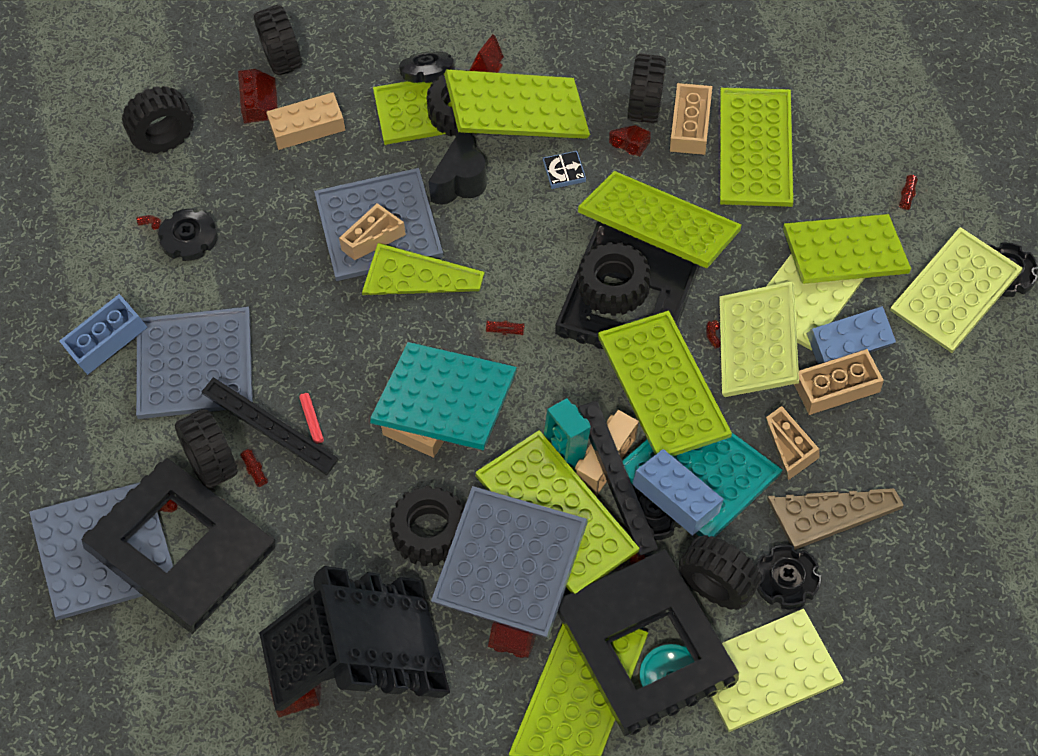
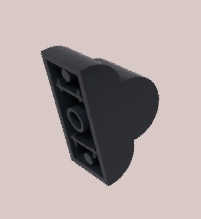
M458 132L429 179L432 203L448 204L458 196L468 199L475 198L485 191L487 187L485 158L479 151L474 149V139L470 133Z

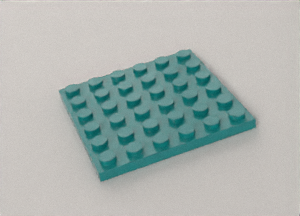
M408 342L370 418V423L484 450L515 377L517 367Z
M732 433L730 438L673 456L724 499L719 514L696 532L698 536L708 535V537H716L782 473L781 468L734 433ZM648 439L622 461L631 484H633L636 470L655 456Z

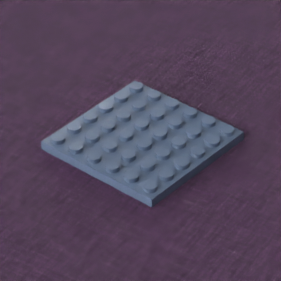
M419 168L314 191L336 281L368 274L375 251L354 260L341 250L339 237L377 203L403 221L406 235L387 244V246L435 259L443 257L442 247Z
M249 307L141 318L148 328L137 336L136 416L138 419L192 414L201 409L208 410L209 412L226 410L202 394V390L213 377L253 402Z
M140 483L29 512L56 620L143 596L83 548L81 540L85 532L92 530L101 517L106 516L117 502H121L126 497L129 490L135 489ZM156 513L127 542L167 573L173 565L159 516Z
M472 486L431 602L549 638L588 520Z

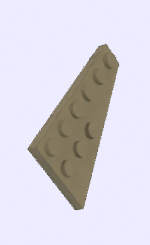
M894 488L876 489L869 492L849 491V493L840 494L838 492L811 493L806 496L786 495V497L768 496L767 498L788 541L794 546V550L903 509L904 506Z

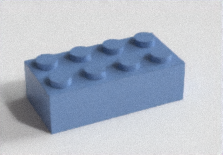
M118 294L62 338L60 343L88 375L148 327L124 298Z
M883 306L813 328L806 333L818 365L866 349L870 353L889 347L896 342Z
M664 449L636 470L632 484L692 536L719 514L724 500Z

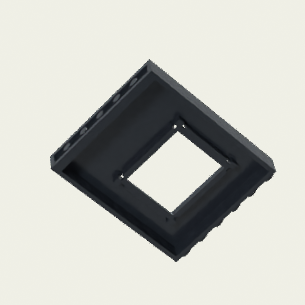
M598 221L584 256L591 249L595 250L596 246L601 244L605 246L606 243L611 242L612 244L623 243L624 246H632L633 250H639L650 266V288L661 291L652 316L669 311L678 327L700 266ZM577 271L555 324V334L563 339L570 338L578 343H588L598 349H603L598 333L624 325V323L591 314L592 309L590 305H586L579 294ZM618 272L606 273L598 278L602 283L606 276L626 282L630 280L629 277Z
M168 458L163 462H159L149 475L141 479L140 484L135 489L129 490L126 497L121 502H117L106 516L99 519L97 525L92 530L85 532L81 539L83 548L191 634L219 608L275 549V539ZM169 500H172L206 526L209 531L166 573L127 541Z
M666 549L584 587L576 594L573 592L562 597L557 614L624 737L629 734H637L647 725L653 726L659 723L661 718L665 716H674L680 709L686 706L692 707L704 697H713L719 690L725 687L726 689L733 687L739 679V671ZM668 616L692 656L694 663L636 690L610 643Z

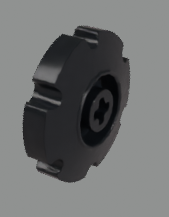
M427 51L413 54L410 58L402 60L399 64L400 75L408 82L429 83L434 80L437 81V78L441 75L444 76L446 69L455 70L454 59L451 58L450 54L440 51Z
M192 208L178 210L172 213V218H165L159 227L158 236L161 248L166 255L173 259L181 257L182 261L199 259L203 257L204 251H211L217 241L214 220L202 210L197 213Z
M1002 242L999 247L991 245V248L1023 268L1022 272L1001 296L1014 297L1016 292L1025 294L1030 291L1038 277L1036 275L1038 263L1031 252H1023L1022 246L1014 243Z
M636 487L634 488L654 539L663 540L673 536L674 528H681L682 526Z
M780 545L771 548L769 556L763 554L759 558L756 565L761 573V583L757 591L767 603L773 605L777 602L780 603L781 609L791 610L805 606L807 598L810 600L815 598L820 587L821 575L815 573L818 571L819 565L810 553L805 550L796 552L792 545Z

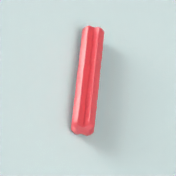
M308 393L301 394L299 398L313 442L316 444L322 443L324 439L310 395Z

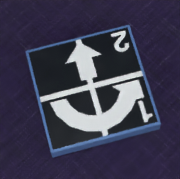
M577 151L543 158L551 189L586 182L585 173Z

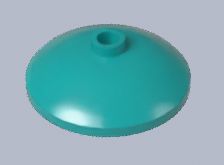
M667 644L649 652L640 668L642 687L694 663L687 648L680 645Z

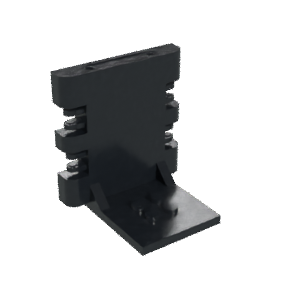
M323 566L314 576L315 590L259 633L276 711H283L321 682L334 678L340 690L367 692L377 685L386 694L400 695L408 690V688L414 691L415 695L421 697L443 698L450 693L421 580L399 577L391 584L385 586L378 573L367 572L359 580L353 581L349 579L347 569Z

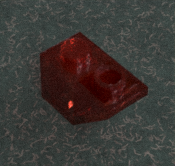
M636 125L611 130L609 133V143L615 148H621L631 155L640 157L650 143L651 132Z

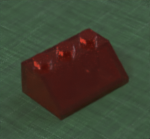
M257 69L238 71L241 113L244 123L267 121L266 112L278 108L275 78Z

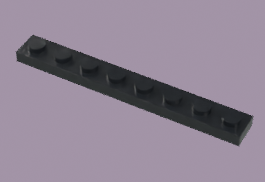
M213 377L202 390L204 396L325 475H328L338 462V457Z
M597 400L580 405L578 411L590 423V442L628 534L640 548L637 556L639 557L657 550L658 546Z

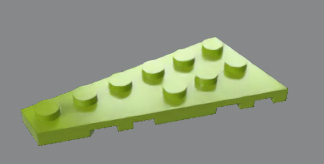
M378 243L362 295L480 291L485 272Z

